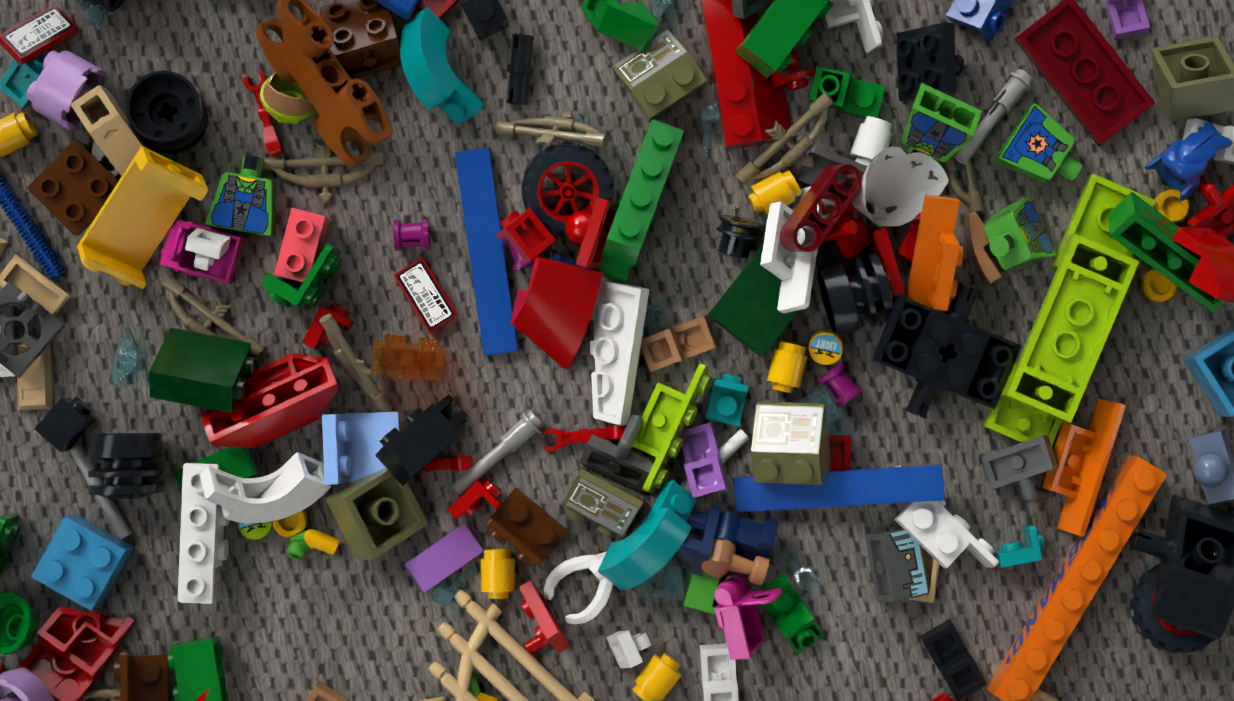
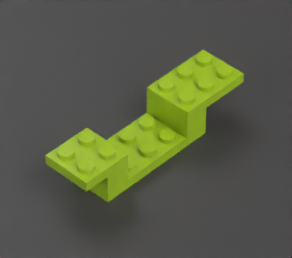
M1093 173L1089 175L1059 245L1057 255L1051 264L1050 269L1056 273L1019 361L1014 363L995 409L990 408L983 427L1021 443L1048 435L1052 446L1062 422H1072L1140 262L1132 258L1134 253L1110 236L1108 214L1131 192L1135 193L1152 207L1156 200Z

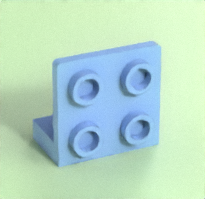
M370 412L322 415L325 485L354 482L385 469L386 467L375 455L383 447L379 441L393 428L400 432V413Z

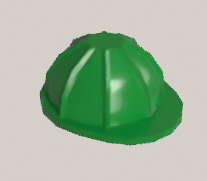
M11 591L0 593V654L2 655L13 654L24 647H28L32 644L38 631V615L36 611L31 609L25 599Z

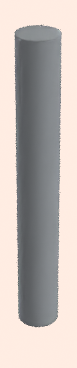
M82 444L71 449L69 452L89 485L104 484L101 477H88V471L96 468L90 458H88ZM95 495L120 540L133 534L115 501Z

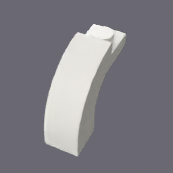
M296 452L277 471L259 478H240L211 466H207L199 474L206 500L215 505H221L225 519L240 523H264L289 517L312 505L331 488L330 485H325L323 462Z

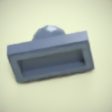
M1225 429L1190 437L1189 441L1195 458L1193 475L1197 482L1203 485L1208 504L1234 499V458Z

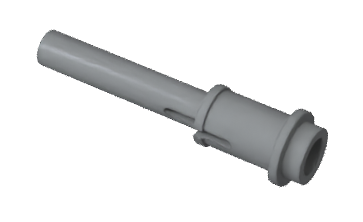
M1017 69L1008 75V82L992 100L994 106L977 126L974 137L955 155L957 161L965 165L1005 113L1010 114L1024 93L1032 90L1031 84L1034 80L1027 72Z
M530 410L528 413L523 412L521 414L523 418L505 434L500 436L502 441L452 484L453 488L460 495L510 451L515 453L535 433H542L541 428L545 424L533 410Z

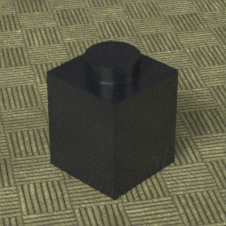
M468 0L461 4L479 41L509 27L508 19L498 0Z
M70 397L61 398L34 430L58 451L64 452L69 451L93 424L95 419L89 414L92 409L78 397H75L73 400Z

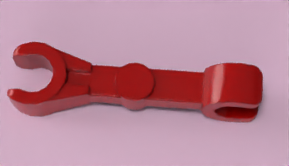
M259 70L261 82L258 86H251L249 76L245 74L243 83L249 91L255 93L259 107V117L264 124L263 133L266 150L271 156L280 155L284 152L280 137L272 125V116L266 112L260 100L261 86L267 77Z
M611 425L606 428L583 429L573 432L554 428L543 431L542 435L553 433L557 436L558 442L555 446H545L544 449L555 451L570 443L589 442L592 434L601 439H621L627 425Z
M467 455L434 459L421 471L469 470L473 467V458Z

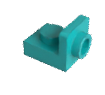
M45 54L37 56L22 66L13 59L0 80V89L21 108L30 106L32 103L26 98V93L29 86L38 80L44 69Z
M723 373L722 380L714 379L705 419L736 426L740 425L745 398L749 386L742 384V377Z
M1022 525L1026 546H1022L1021 541L1001 544V550L995 551L993 554L999 561L996 566L1002 568L1042 560L1041 551L1045 550L1042 532L1037 531L1034 525Z

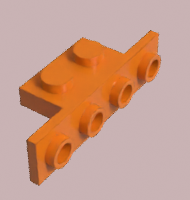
M925 195L906 298L937 311H948L949 300L955 299L957 291V280L954 279L955 269L960 267L963 261V247L960 246L954 235L960 199Z
M1098 398L1088 430L1062 422L1053 451L1058 469L1047 472L1042 485L1044 489L1067 496L1057 529L1081 537L1085 536L1126 405Z

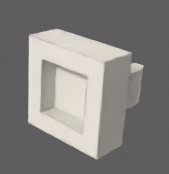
M197 228L187 237L185 250L196 253L194 260L195 268L207 271L209 265L212 266L214 264L215 258L220 259L228 250L231 237Z
M629 630L618 631L606 637L620 668H632L642 663L639 651L651 646L646 633L631 636Z

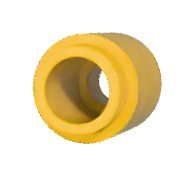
M25 111L19 114L14 112L0 119V157H4L32 143V138L38 136L33 121Z
M788 170L784 173L779 171L752 185V194L748 195V199L757 214L763 212L767 217L770 204L782 201L788 206L795 202V197L802 193L794 176Z
M779 341L778 349H774L767 381L773 382V390L792 394L793 387L801 388L808 358L804 356L806 347Z
M511 549L484 550V558H481V592H488L489 599L509 598V592L516 591L515 558L511 555Z
M666 653L662 657L654 654L636 678L635 682L637 684L632 690L644 701H663L682 676L678 671L681 665Z

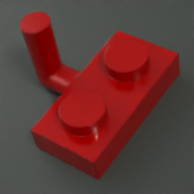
M1200 178L1197 192L1203 194L1209 204L1186 223L1191 228H1211L1223 237H1226L1234 231V184L1220 195L1214 184Z
M844 181L837 183L840 188L843 187ZM820 200L818 205L824 214L825 206L822 200ZM851 202L824 239L825 242L835 240L844 259L855 257L872 242L867 227L863 224L857 209L853 207Z
M531 580L520 586L519 589L525 600L520 602L521 606L530 620L536 618L539 626L534 628L537 635L524 643L527 651L532 655L548 644H551L558 653L569 648L570 644L563 633V628L555 619L541 592Z

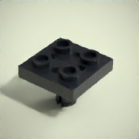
M943 22L897 33L899 101H915L921 83L947 95L955 94L956 76L961 75L964 70V59L962 56L955 54L954 23Z

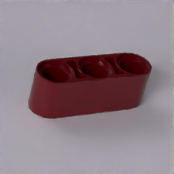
M852 164L830 165L820 173L781 229L780 241L786 250L790 252H812L822 244L862 185V175L857 167ZM840 172L844 176L842 188L837 184V176ZM820 200H822L825 206V212L821 217L817 212V204ZM800 228L805 232V240L802 245L797 240V233Z

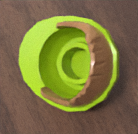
M276 72L267 78L261 86L260 100L264 109L279 123L298 124L316 111L297 82H286Z

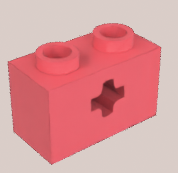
M291 208L274 275L303 283L323 250L331 219L319 214Z

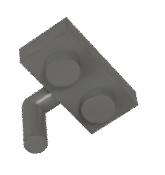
M632 415L618 446L609 440L601 439L592 434L579 463L641 492L654 464L644 459L641 455L630 452L644 422L643 418L639 415Z
M1043 435L981 457L991 490L1019 482L1025 501L1032 503L1046 501L1049 498V490L1042 487L1035 488L1032 477L1058 469L1048 435Z

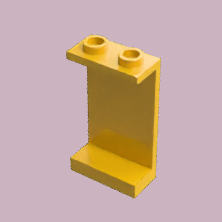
M141 146L77 245L82 264L92 272L100 273L102 271L113 276L122 285L131 286L132 284L144 289L147 283L142 270L189 198L193 197L202 201L207 194L208 187L202 174Z

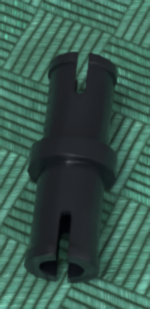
M513 34L511 65H507L506 71L510 73L506 103L528 105L530 75L534 74L531 60L535 37L525 34Z

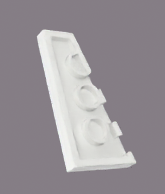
M602 279L594 310L590 320H593L594 341H590V355H593L595 358V372L591 374L593 418L617 425H627L629 422L649 289Z

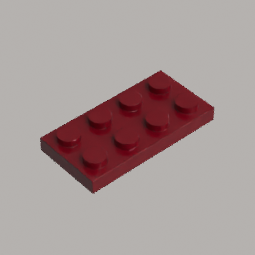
M1063 0L1014 39L1098 147L1155 104L1152 97L1075 0Z

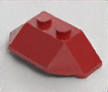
M291 353L255 370L253 377L246 379L247 386L244 399L242 401L237 400L232 413L206 409L201 415L209 443L212 446L258 448L319 420L339 388L329 359L327 357L317 358L310 355Z

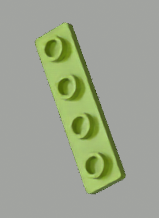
M699 363L686 394L657 382L642 415L644 422L633 444V447L656 457L642 490L654 494L656 488L661 490L664 482H666L669 475L666 466L671 457L676 458L682 447L683 439L680 436L685 425L690 426L695 419L698 408L694 405L699 394L704 395L710 386L712 376L708 375L711 369L708 366Z

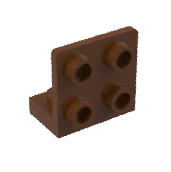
M342 0L320 7V15L334 35V42L330 50L351 80L402 65L400 41L395 30L391 10L374 0Z
M74 139L27 187L75 236L80 235L93 222L119 182L91 154L92 149L77 139Z
M517 487L514 488L502 503V506L486 522L491 527L488 533L502 545L508 541L518 550L515 555L529 567H532L534 563L541 567L548 555L569 531Z
M120 652V661H114V682H118V685H120V696H115L114 701H169L168 654L131 656L128 652Z

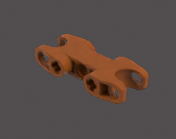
M279 0L276 4V11L281 20L273 17L260 23L256 27L257 39L267 60L280 78L289 83L297 82L318 112L314 119V125L326 145L334 151L342 162L355 167L371 157L368 143L376 146L393 135L392 124L381 101L372 88L363 80H351L330 50L334 42V35L322 16L306 0ZM288 5H293L300 10L302 20H297L288 9ZM267 30L276 32L282 42L272 41L267 35ZM367 120L377 122L382 129V133L373 131ZM350 140L359 151V156H354L348 152L346 141Z

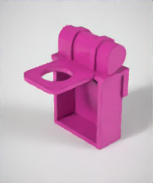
M176 219L167 232L168 235L164 249L160 253L162 256L159 264L174 268L178 272L196 277L202 276L231 285L244 238L213 230L211 227L192 221L185 222ZM197 228L231 237L228 250L220 259L215 258L214 264L212 266L209 265L207 271L195 268L194 260L196 253L185 250L187 237Z
M738 572L729 575L717 587L714 594L716 602L719 603L715 607L718 626L724 630L730 660L751 658L764 643L765 638L757 604L774 602L782 594V589L780 588L754 591V588L748 589L745 576ZM770 595L765 598L755 599L758 596Z

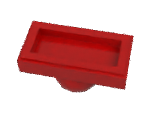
M597 197L592 214L580 211L569 217L566 222L565 232L571 242L581 245L576 261L577 265L591 269L599 268L606 239L619 203Z

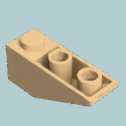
M98 85L70 105L91 137L122 176L140 147H146V145L133 129L130 121L111 92Z

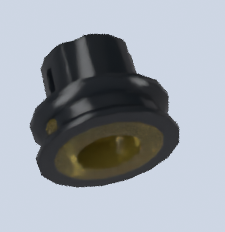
M720 215L719 219L722 222L716 228L717 231L722 233L718 251L733 257L748 258L752 240L760 239L758 230L763 228V225L742 217ZM736 237H737V238H738L737 245H736V247H734L735 240H736Z

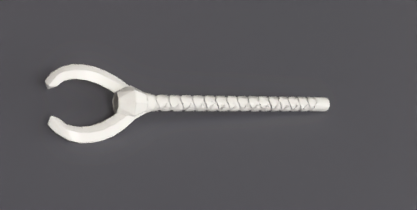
M741 429L719 448L722 463L729 459L733 453L750 439ZM687 478L680 486L691 494ZM645 517L631 532H629L625 536V538L631 535L633 532H635L647 517ZM606 552L596 555H583L566 560L555 567L546 579L544 597L548 600H551L554 596V588L558 582L574 571L589 568L600 580L596 595L589 606L578 614L565 616L567 623L575 625L586 623L594 619L605 607L613 584L601 575L598 569Z

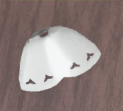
M891 146L883 149L871 159L862 177V185L852 199L851 204L879 227L901 226L912 221L922 212L925 195L939 196L949 180L942 166L932 157L923 153L906 154L900 147ZM886 155H888V157L893 156L892 158H889L885 161ZM914 161L916 164L922 163V165L912 168L911 162ZM930 170L933 171V176L937 177L938 180L928 179ZM866 202L872 205L874 214L868 212ZM897 206V209L891 213L885 211L887 207Z

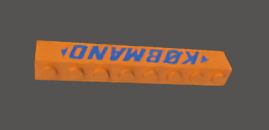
M1127 456L1091 515L1085 536L1077 538L986 688L989 692L1003 701H1031L1168 474L1138 456Z

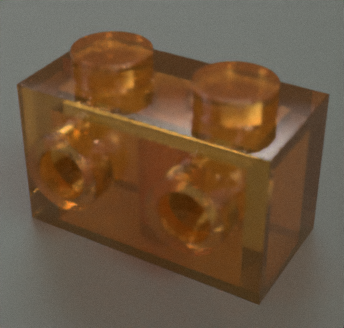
M385 334V340H375L371 374L444 382L448 347L440 346L439 339L420 337L419 344L405 343L406 336Z

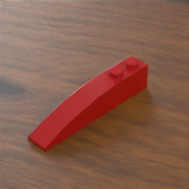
M700 0L725 150L775 142L776 140L766 133L765 130L773 129L775 121H778L786 131L791 127L784 87L774 88L770 76L766 78L735 53L759 21L756 12L742 19L733 16L732 0Z

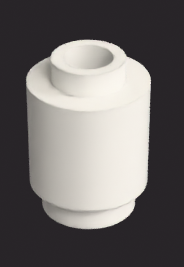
M866 117L865 122L859 126L850 156L856 158L855 162L868 166L876 154L889 147L893 133L890 132L892 124L879 118Z

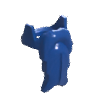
M1206 121L1200 131L1191 133L1184 140L1179 139L1172 143L1167 150L1148 163L1144 169H1155L1170 187L1180 191L1179 200L1183 201L1197 192L1200 184V175L1208 166V162L1215 158L1219 150L1230 147L1233 141L1221 136L1210 121ZM1170 169H1172L1173 172H1174L1182 181H1185L1186 183H1183V182H1180L1179 180H1177V179L1172 175V173L1170 172Z

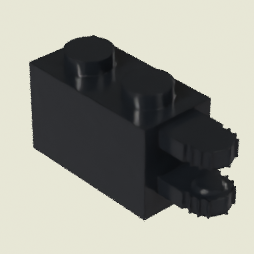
M449 394L436 405L431 404L424 411L418 407L404 420L407 424L405 428L400 432L393 428L379 441L383 447L375 456L402 486L461 435L456 427L468 417L466 412L462 410L456 413L451 418V421L441 413V411H445L451 406L452 401H454Z

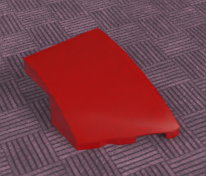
M1179 227L1172 240L1201 256L1188 282L1218 300L1234 303V245L1211 228Z
M535 257L528 291L518 289L510 323L521 333L529 337L532 343L539 349L545 351L561 368L569 369L582 343L592 316L603 273L542 257Z
M59 606L37 631L39 643L17 668H26L30 673L41 679L48 688L50 695L56 701H81L101 676L134 626L135 620L131 617L123 619L104 616L99 612H79L73 608Z

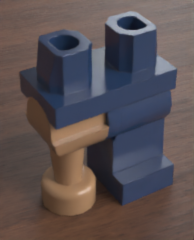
M711 505L708 514L692 510L686 522L692 527L689 533L701 538L698 540L687 536L678 550L677 558L694 563L693 574L702 576L703 572L713 576V578H720L728 571L749 575L751 583L762 586L767 574L770 561L768 558L774 546L778 522L765 518L763 524L740 518L735 513L721 511L720 507Z

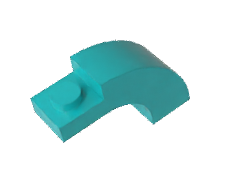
M426 7L407 20L403 27L400 38L402 67L411 89L429 111L438 105L459 126L478 114L484 103L454 74L446 56V41L451 30Z
M674 480L664 482L645 521L625 539L611 542L598 572L620 590L633 588L652 577L667 564L687 538L692 527L686 522L697 500Z

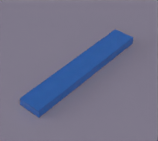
M490 148L455 152L484 356L515 352L518 351L515 327L510 323L513 309L502 239L499 240L495 236L501 230Z
M942 464L834 470L828 472L822 485L754 482L753 475L734 477L736 512L945 500Z

